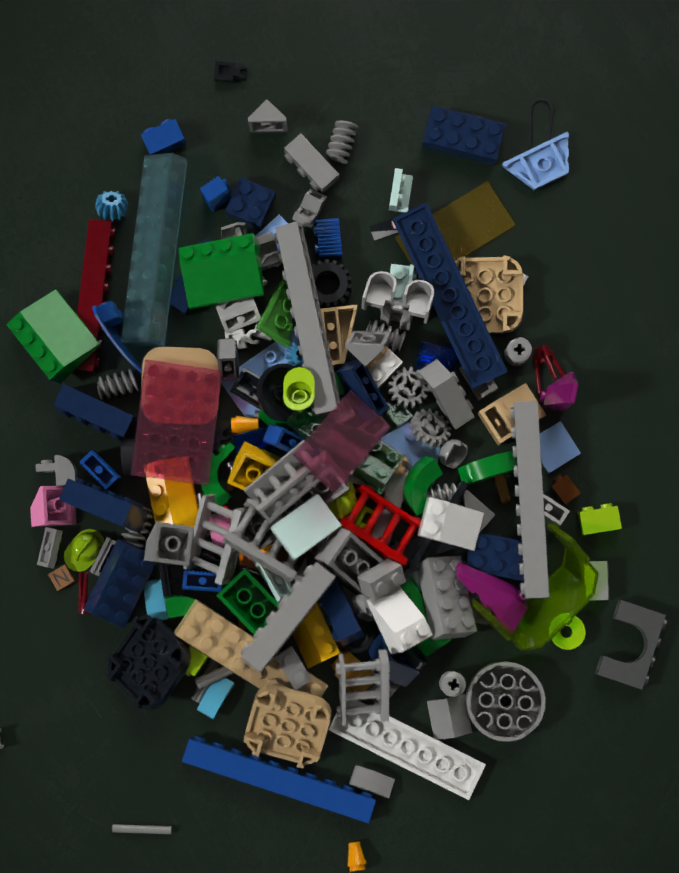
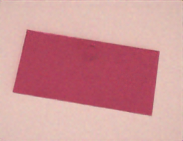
M350 390L295 451L293 456L335 493L391 426Z

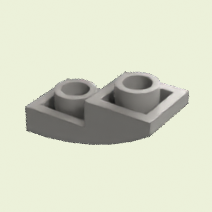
M356 765L349 784L361 790L370 791L384 798H389L395 779Z

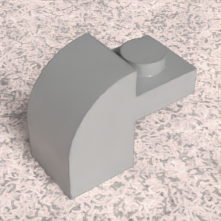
M310 188L292 219L301 223L303 227L312 228L324 206L327 196Z
M54 455L55 463L52 460H42L41 464H36L37 473L55 472L56 486H65L67 479L75 481L78 478V472L74 463L63 456Z

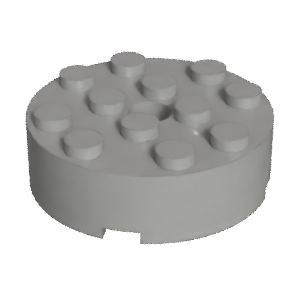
M508 661L494 662L481 668L470 680L465 695L466 710L471 722L484 735L498 741H515L527 736L539 725L546 705L544 689L538 678L526 667ZM503 696H509L511 700L510 704L506 707H503L500 702Z

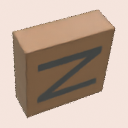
M65 564L48 574L57 591L75 582Z

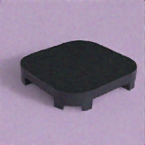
M143 615L139 618L135 617L131 621L134 626L114 654L109 653L106 659L109 661V674H107V677L110 681H115L134 701L133 705L135 707L155 710L166 702L190 665L191 654L187 644L176 636L174 631L162 619L152 615Z

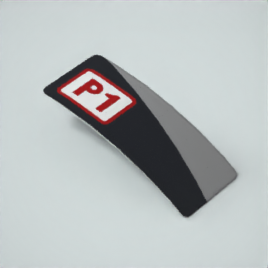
M392 219L370 226L374 240L398 233Z

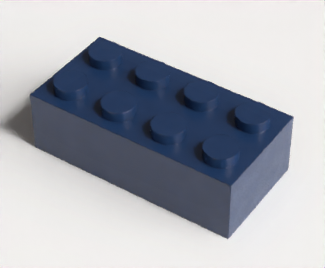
M432 106L422 148L495 165L506 123Z
M65 384L62 385L53 404L58 408L57 412L69 418L73 415L75 420L86 426L91 423L93 424L92 428L104 434L108 431L112 438L119 441L130 438L138 421L134 416Z
M76 478L75 481L67 479L59 498L62 502L137 533L141 532L149 513L142 509L144 505L79 478Z
M479 533L475 550L467 549L465 565L491 576L524 582V575H520L519 563H523V555H519L518 543H522V541ZM546 546L547 556H548L549 546Z
M117 539L84 606V610L96 617L125 628L156 562L144 561V550Z

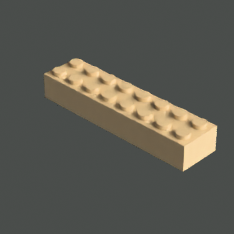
M195 599L174 631L176 636L259 689L267 685H279L294 689L275 657L260 675L241 660V650L247 643H253L255 640L254 636ZM308 672L312 680L297 689V691L321 698L328 685Z

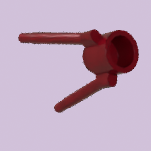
M548 345L536 348L534 350L535 355L532 356L539 395L541 394L539 361L541 364L547 363L554 380H557V376L550 362L551 360L561 376L565 375Z
M79 572L78 613L92 615L84 610V606L89 598L87 597L89 573L85 572L83 585V573Z

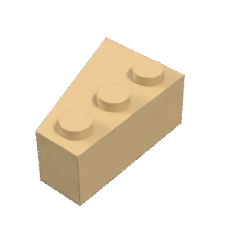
M358 305L321 308L333 368L342 367L346 363L348 349L345 347V343L353 331Z

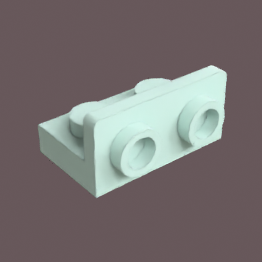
M395 168L389 210L405 213L408 211L413 176L402 174L403 169Z
M391 264L390 274L397 281L393 300L403 302L405 288L408 283L416 280L417 271L414 270V265L412 264L410 266Z

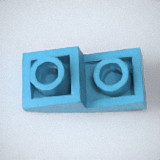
M161 578L150 579L144 587L147 615L166 620L168 617L166 615Z
M223 678L210 684L197 710L214 720L224 705V700L234 687V682Z

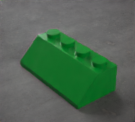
M246 569L216 595L253 635L260 627L264 629L267 625L266 619L272 611L277 612L279 610V603Z

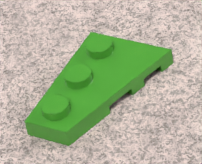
M282 279L279 281L256 329L285 348L290 347V331L293 328L290 312L292 303L286 293V289H288L287 281Z

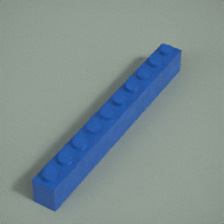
M199 736L190 738L182 759L184 763L366 823L370 821L376 798H373L372 793L366 791L358 793L351 786L343 784V787L335 785V781L326 778L324 781L319 780L317 775L306 772L303 775L298 773L299 770L288 766L285 769L279 767L280 763L269 760L267 763L261 761L262 757L260 756L257 757L250 754L249 757L243 755V751L232 748L230 751L224 749L225 745L213 742L212 745L206 743V739Z

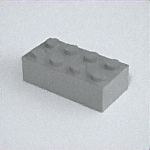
M341 527L331 534L315 557L358 595H361L362 592L357 576L383 562L377 554L353 533Z
M461 556L430 557L420 562V566L417 569L428 624L433 634L431 636L432 640L464 638L477 632L468 588L457 577L456 564L462 563Z

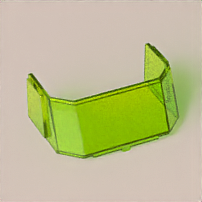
M548 524L547 527L565 547L562 566L548 579L549 597L529 598L527 600L528 609L514 632L510 633L474 598L471 600L474 603L472 606L507 641L510 640L521 651L542 648L566 624L569 625L573 621L572 618L589 602V599L596 591L599 573L589 562L590 558L571 536L554 524Z

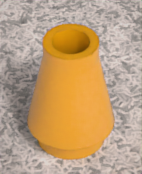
M242 416L231 418L232 433H237L238 435L259 430V419Z
M360 842L348 843L347 867L350 868V872L366 870L365 864L367 863Z

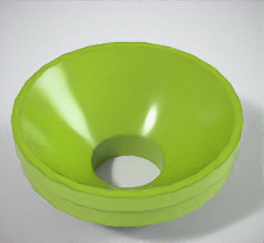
M561 615L551 624V639L561 649H575L585 639V626L574 615ZM564 626H568L572 630V634L568 638H564L561 635V629Z

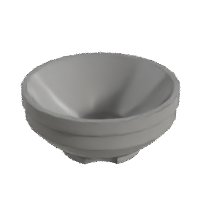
M364 594L353 596L351 607L356 616L368 622L373 621L374 616L366 601L370 597Z

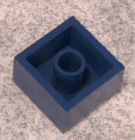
M240 177L225 210L226 216L261 231L276 199V192Z

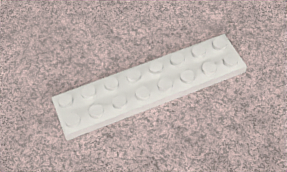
M358 700L346 701V707L366 705ZM376 712L346 715V726H342L341 718H337L336 713L328 729L467 800L470 799L486 765L390 716L389 721L381 722L380 714H376Z

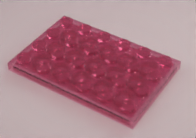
M145 360L131 476L209 485L222 378L221 370Z

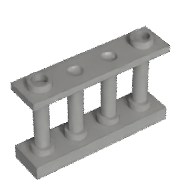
M304 440L244 489V492L251 499L254 498L261 502L256 509L269 524L330 473L318 456L312 460L311 457L315 455V452ZM306 463V466L303 467L299 472L296 471L300 466ZM291 476L286 483L281 484L287 477ZM275 488L276 491L267 498L266 495Z
M215 494L203 495L199 502V511L193 530L189 566H184L183 569L188 570L200 566L216 574L215 583L219 585L229 584L233 579L240 552L227 544L222 548L204 539L207 529L224 537L228 531L231 533L235 532L248 508H237L232 511L215 504ZM212 511L231 519L229 530L209 522ZM245 529L244 533L242 534V537H243L242 540L244 539V535H245L246 529ZM202 547L221 555L219 566L199 558Z
M248 498L244 506L249 509L235 532L231 533L228 531L222 542L288 582H291L297 573L293 570V565L297 559L293 560L289 556L288 560L283 564L276 560V555L282 546L279 539H276L269 552L264 553L259 550V545L271 524H276L283 518L278 516L270 524L265 519L252 542L247 543L242 540V534L254 514L257 513L262 516L256 509L261 502L254 498L252 500Z
M378 650V659H375V661L345 664L343 654H339V663H335L336 675H339L340 706H336L337 718H341L342 726H346V715L376 712V714H380L381 722L389 721V659L387 651ZM371 669L378 671L375 676L345 679V672ZM378 685V688H375V690L346 693L347 686ZM371 698L378 700L374 705L346 707V701Z

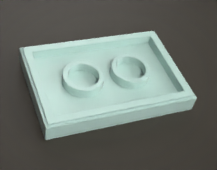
M317 494L270 529L293 560H295L342 525L319 494Z

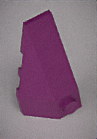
M574 372L567 373L549 385L545 391H541L539 402H543L542 408L565 412L574 404L578 387Z
M460 562L457 563V577L472 594L477 593L482 601L481 604L485 609L489 607L496 614L494 619L510 633L514 632L528 609V598H525V594L521 595V589L519 590L511 583Z

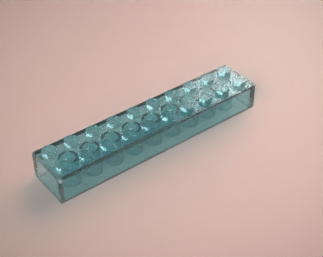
M174 153L144 156L121 342L134 346H165L188 159Z

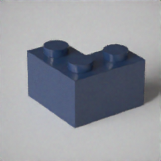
M381 633L368 648L371 661L378 659V650L387 651L389 681H392L394 684L407 687L420 673V670L415 669L400 653L390 654Z

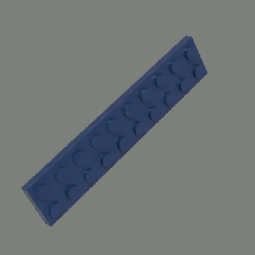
M425 202L393 218L392 220L420 279L429 282L434 288L432 304L473 390L507 374L508 371L427 203Z

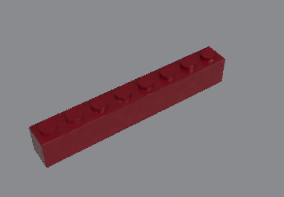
M89 219L77 315L101 345L74 372L96 374V370L100 369L101 358H98L99 350H102L103 339L100 338L101 331L104 332L96 319L92 306L105 303L106 294H109L110 283H107L108 275L111 276L112 264H110V257L114 256L112 239L116 238L117 231L112 221Z

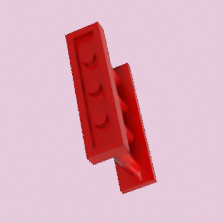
M366 484L358 486L356 491L361 493V496L350 515L338 519L342 525L341 528L353 533L367 547L383 558L390 559L402 565V567L405 566L408 559L404 557L403 552L415 531H419L421 519L417 516L412 517L375 493V489ZM367 499H370L378 505L365 527L360 529L355 525V520ZM385 509L394 516L381 538L376 539L371 536V531ZM401 519L410 526L397 549L393 550L387 546V541Z

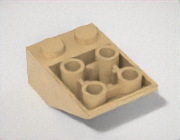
M526 383L477 413L498 446L512 437L511 427L515 426V419H511L510 407H514V402L537 401ZM538 403V417L540 420L546 414Z

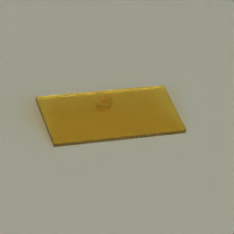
M488 181L432 214L454 261L459 257L470 254L515 226V223ZM397 235L395 237L397 243L409 262L414 265L400 235Z

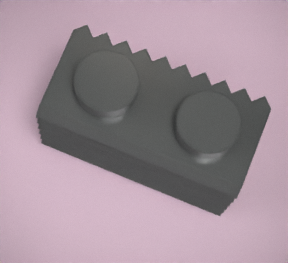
M226 338L217 341V362L220 380H236L239 377V357L237 340Z

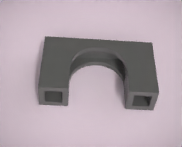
M618 600L613 619L635 626L643 636L644 648L641 655L631 662H620L600 655L595 674L638 689H643V686L646 687L649 681V675H647L649 667L652 668L655 662V657H653L654 651L659 648L661 643L659 635L661 630L664 631L667 620H665L666 615Z

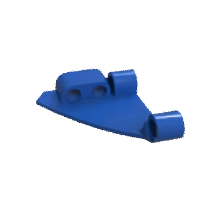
M112 301L92 306L96 319L109 339L131 365L142 374V367L131 355L116 330L117 327L125 322V314Z

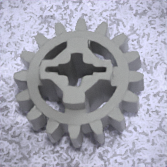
M402 367L401 372L396 370L395 376L391 375L390 380L392 382H388L387 387L391 388L388 390V394H393L391 400H397V406L403 403L405 409L408 404H410L411 408H414L415 403L420 406L422 400L427 398L425 393L429 392V389L426 387L428 383L419 375V369L413 372V367H410L409 371ZM401 378V383L396 386V382ZM421 389L420 394L415 397V392Z
M422 409L420 412L417 411L410 421L411 425L409 428L414 430L412 435L417 436L416 441H423V446L427 443L430 448L434 444L439 448L441 444L444 445L451 435L449 433L451 428L447 426L449 421L443 420L444 415L438 416V411L432 413L431 409H428L427 412Z

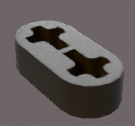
M505 475L493 477L501 506L511 503Z

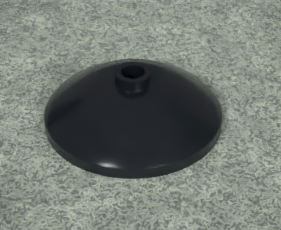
M282 363L269 367L263 372L257 384V399L261 409L268 417L280 422L293 421L306 411V409L302 410V412L292 410L284 403V378L290 370L297 368L291 364Z

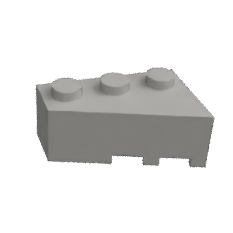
M438 359L418 371L420 376L428 383L429 391L433 392L438 406L455 430L474 418L471 411L474 408L468 399L465 400L464 396H466V393L461 386H458L457 382H459V379L454 372L450 373Z

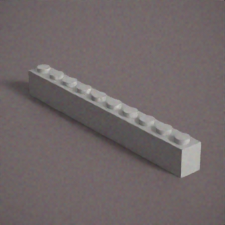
M296 221L275 227V241L280 247L278 255L280 262L284 266L282 274L288 284L286 293L292 303L290 312L292 318H295L296 326H294V330L300 341L298 349L304 359L302 368L309 370L314 376L315 397L311 404V409L315 412V415L320 416L342 411L303 225Z
M538 401L514 402V407H510L511 419H515V426L511 427L512 438H516V446H512L513 458L517 457V465H514V477H518V485H515V497L519 496L520 503L516 504V516H520L521 524H517V534L522 537V543H518L519 555H523V563H519L520 575H524V583H520L521 595L525 594V598L549 597Z

